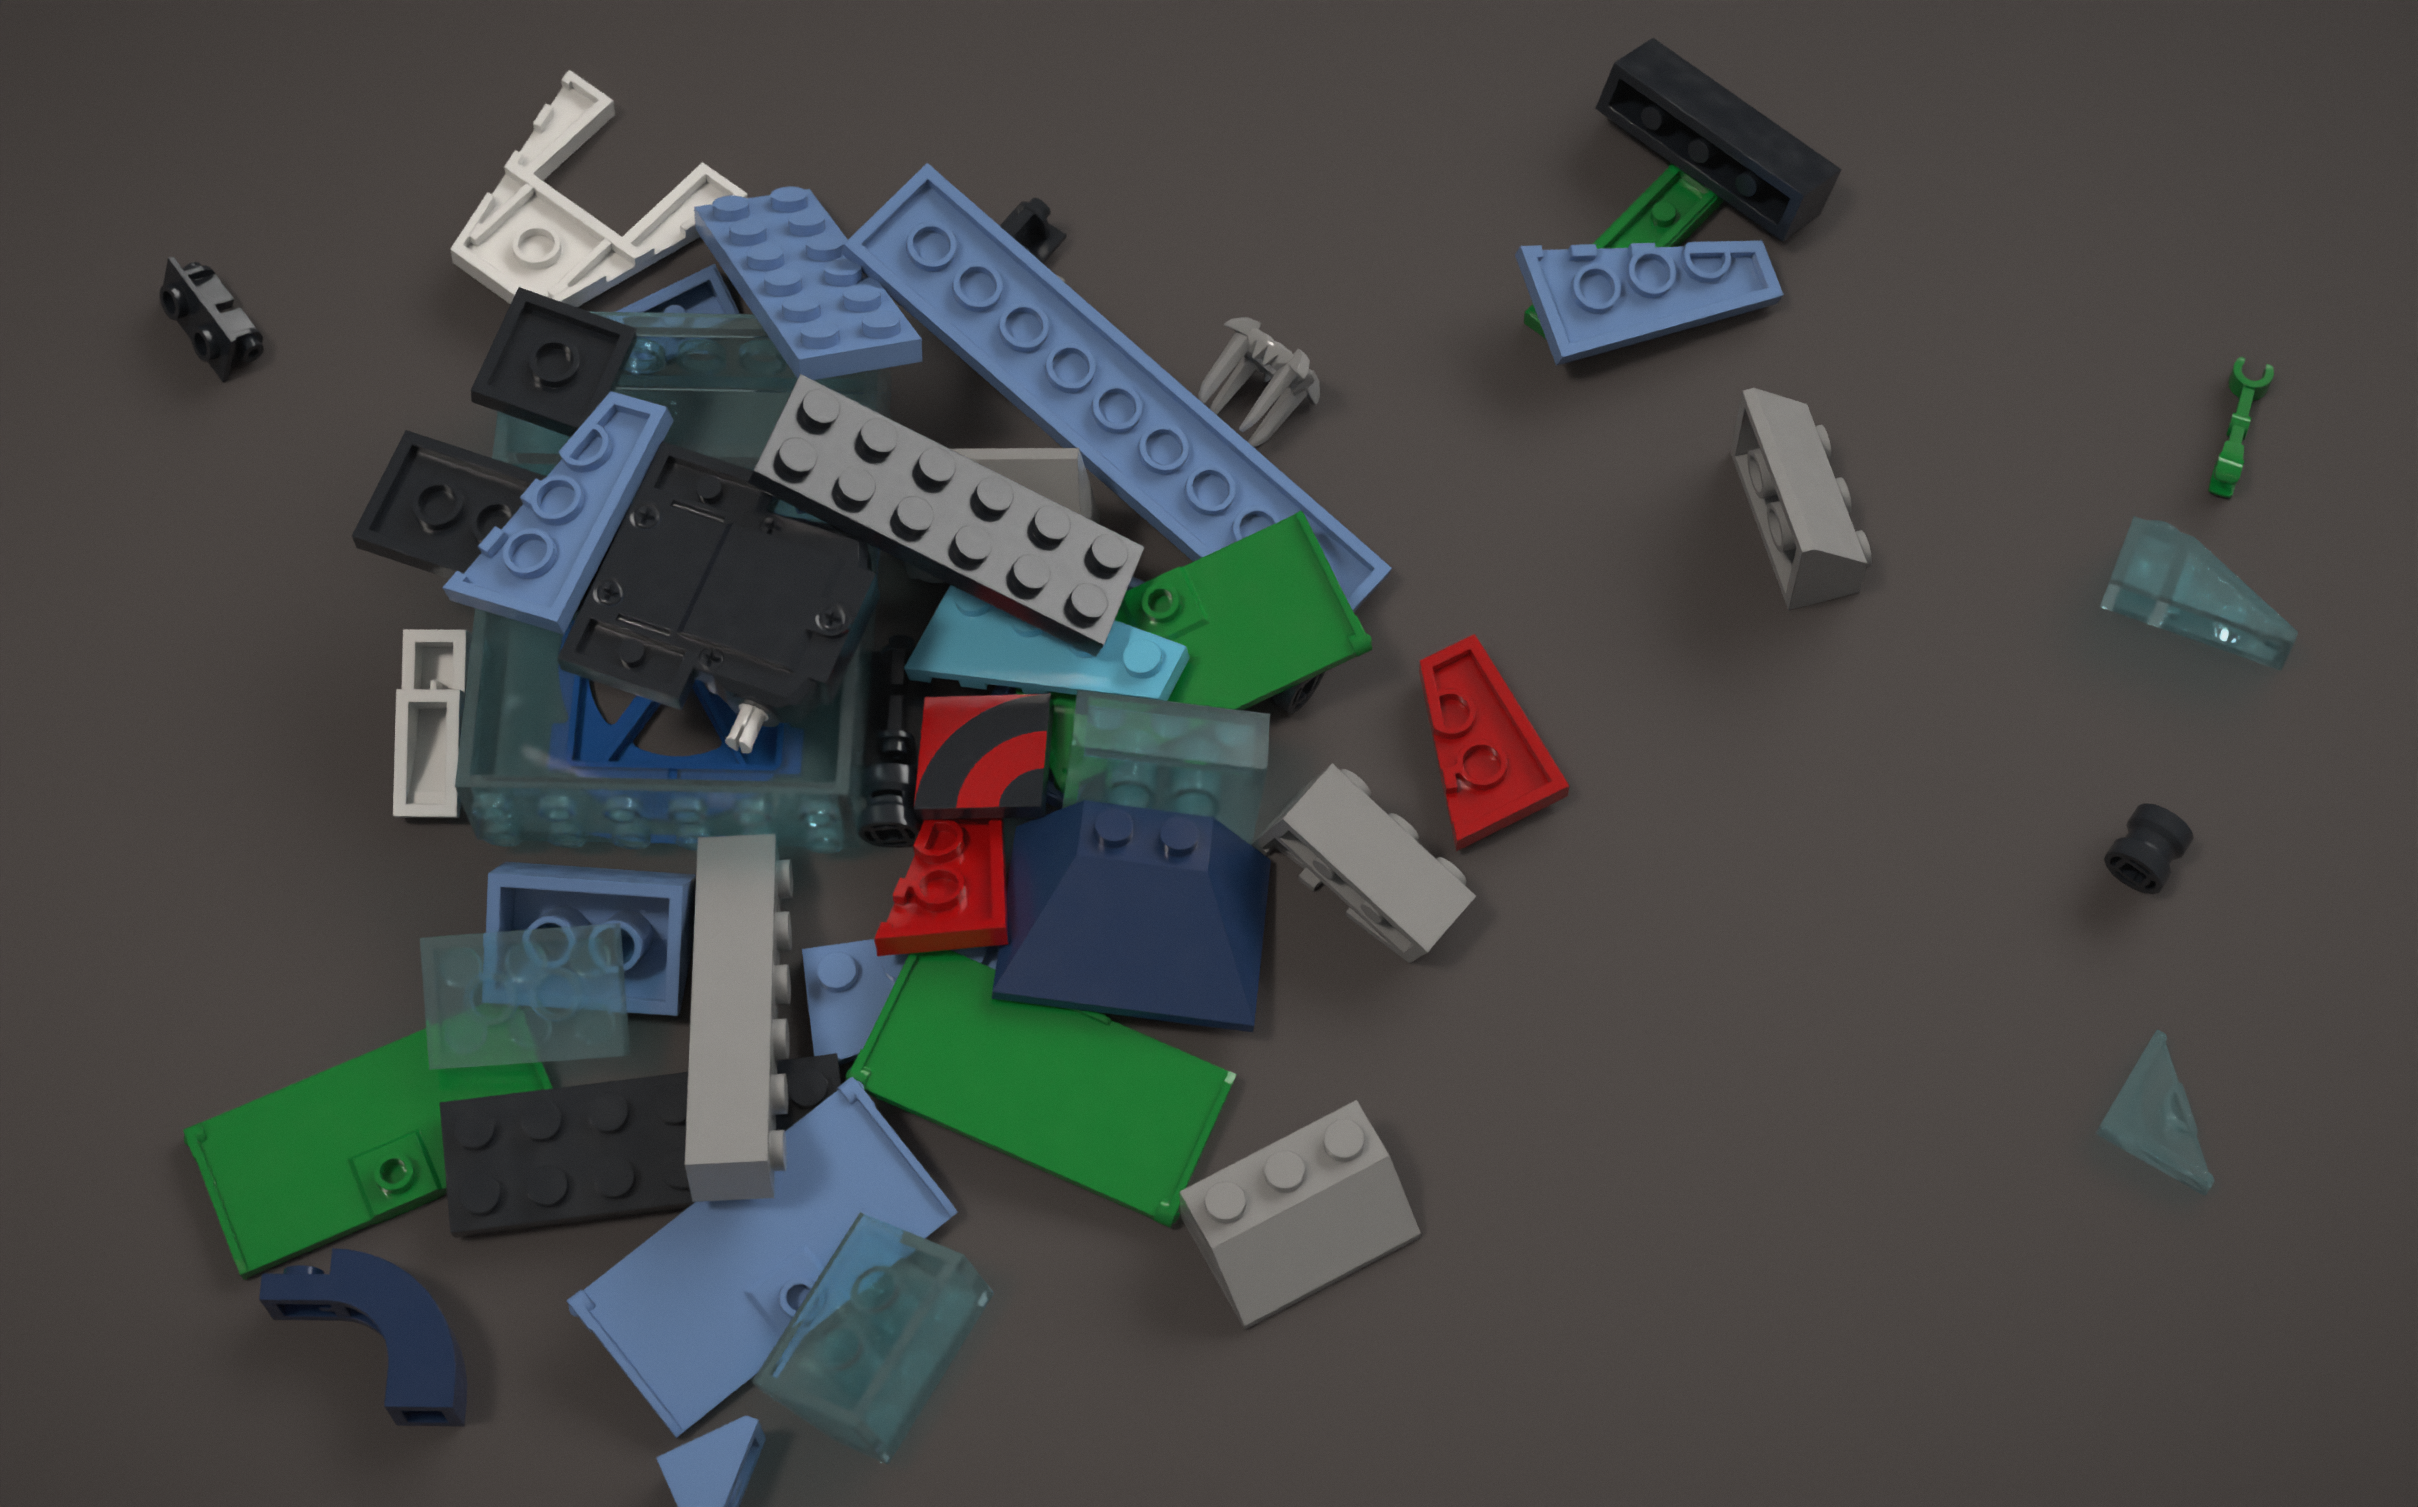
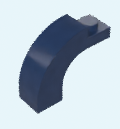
M332 1248L330 1274H325L320 1268L306 1265L288 1266L284 1268L283 1274H262L259 1300L273 1320L350 1321L374 1330L385 1339L388 1350V1373L384 1407L397 1426H465L467 1377L462 1351L455 1334L435 1300L410 1274L380 1257L364 1252Z

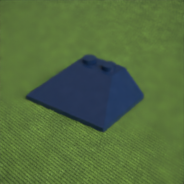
M1083 800L1047 814L1045 817H1039L1016 826L1006 892L1008 945H999L992 999L1253 1032L1271 860L1214 817Z

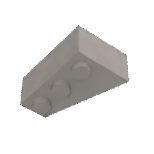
M1332 763L1292 798L1251 845L1265 856H1268L1274 848L1278 849L1304 869L1298 876V880L1313 892L1321 883L1326 885L1350 907L1346 911V916L1410 964L1426 954L1476 895L1465 886L1467 883L1466 878L1454 864L1441 857L1435 858L1417 842L1419 836L1411 824L1394 813L1388 815L1370 798L1371 791L1360 777L1346 769L1340 771Z

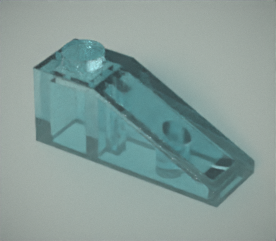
M2135 516L2133 517L2100 607L2281 671L2295 643L2298 631L2195 537L2179 532L2173 525L2164 521H2147Z

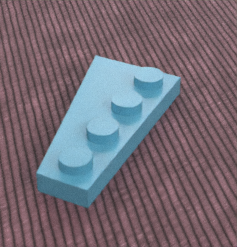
M950 585L904 669L908 679L911 681L931 683L932 677L958 680L961 687L987 690L988 684L1021 688L1023 694H1049V692L1080 695L1082 701L1162 711L1190 657L1185 645L1116 620L1113 622L1104 646L1095 657Z

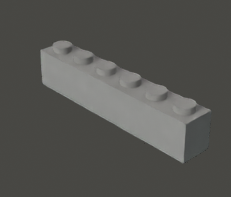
M776 834L698 837L685 1168L692 1202L774 1198L775 1171H786L787 1168L785 1130H776V1114L788 1113V1085L786 1074H777V1059L789 1058L787 1018L778 1019L779 1004H790L791 998L789 965H780V951H790L792 948L790 912H781V899L793 897V874L791 859L780 860Z

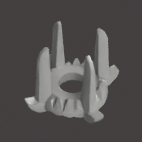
M1248 317L1230 319L1224 323V326L1236 332L1202 381L1198 396L1199 400L1205 404L1234 369L1211 404L1210 410L1217 415L1257 368L1260 373L1265 372L1264 382H1270L1239 427V430L1242 432L1251 428L1276 401L1248 441L1250 445L1256 447L1269 440L1305 397L1310 404L1317 405L1320 398V384L1314 370L1309 369L1310 360L1303 351L1298 348L1292 354L1280 342L1274 341L1270 335L1259 330L1261 322Z

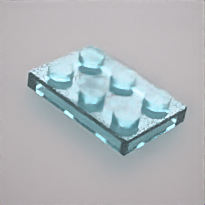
M621 923L420 938L429 1070L619 1057L630 1054Z

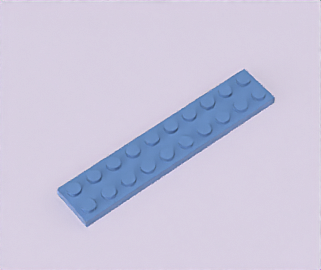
M928 163L844 243L842 254L849 261L862 266V272L866 276L880 282L890 297L1063 448H1079L1085 467L1193 562L1302 510L1353 612L1388 577L1392 568Z

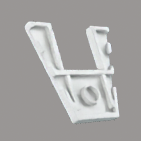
M569 70L562 78V88L552 104L546 103L533 122L534 131L521 151L515 150L504 166L505 175L493 194L487 192L450 249L452 261L456 266L509 304H511L518 287L578 307L701 237L695 229L694 207L713 204L715 199L723 196L733 195L747 199L748 195L702 162L621 237L543 181L615 116L614 101Z

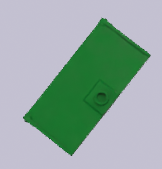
M1302 510L1190 564L1172 569L1126 591L1115 620L1185 645L1190 659L1162 711L1082 701L1080 695L1049 692L1054 703L1049 767L1055 777L1054 786L1063 795L1068 794L1093 780L1373 650L1371 636L1364 631L1357 615L1355 616ZM1015 687L1018 695L1023 694L1021 688Z
M952 950L909 953L863 1049L860 1050L852 1068L846 1073V1080L853 1077L863 1084L864 1091L868 1095L1171 1228L1172 1224L1177 1222L1180 1216L1179 1192L1187 1188L1237 1074L1112 1021L1109 1017L1098 1012L992 999L995 969Z
M482 1004L218 1116L183 1129L184 1142L190 1147L193 1158L199 1166L233 1259L243 1280L370 1225L385 1222L444 1196L447 1193L439 1102L553 1088L528 1030L529 1026L522 1011L523 1005Z

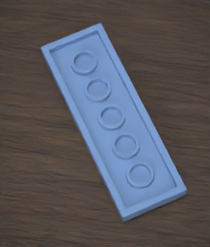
M791 186L775 189L771 192V195L747 199L741 196H723L715 199L713 204L694 207L695 229L797 379L800 374L812 380L922 362L921 337L880 282L866 276L862 272V266L849 261L842 254L843 245L847 238L810 189L804 190Z

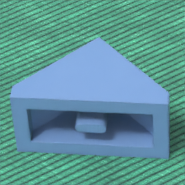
M744 1416L656 1457L677 1506L739 1507L766 1438L759 1420Z

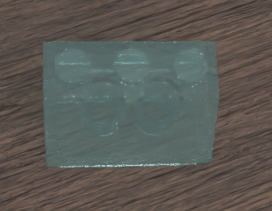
M1077 690L1061 809L1083 800L1209 816L1217 819L1252 846L1267 773L1270 714Z
M860 1212L752 1383L836 1442L888 1465L994 1295V1292L963 1254Z

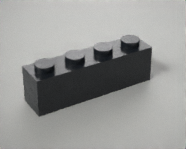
M1655 38L1648 40L1614 62L1595 108L1781 241L1788 239L1821 214L1842 170Z

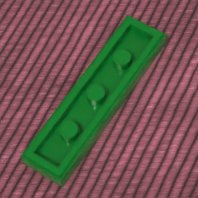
M1672 163L1593 244H1596V249L1628 248L1631 243H1655V247H1679L1723 203V199ZM1532 304L1524 313V324L1546 339Z

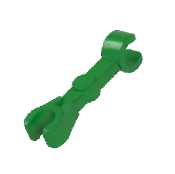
M2239 357L2236 360L2229 376V388L2238 397V402L2226 431V436H2229L2228 441H2225L2223 449L2217 457L2208 487V492L2227 498L2233 496L2235 485L2241 476L2244 464V445H2241L2242 440H2245L2251 417H2249L2252 401L2264 397L2274 376L2273 366L2266 364L2261 380L2247 379L2242 373L2245 362L2244 357Z

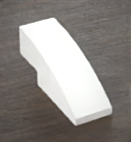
M403 629L402 688L396 689L393 817L459 818L469 751L476 636L467 630Z

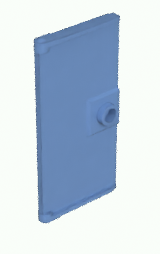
M853 1077L837 1087L835 1093L785 1131L787 1168L786 1171H775L774 1198L695 1202L584 1290L580 1289L566 1300L569 1305V1312L573 1316L578 1317L589 1332L596 1336L675 1438L957 1213V1210L876 1109L875 1103L864 1091L863 1084Z

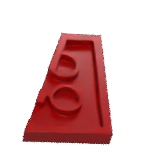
M1475 634L1420 660L1419 675L1456 851L1568 796V782Z
M1004 818L924 820L913 845L915 855L905 878H899L892 895L893 908L887 922L880 923L875 935L874 942L877 956L1008 945Z

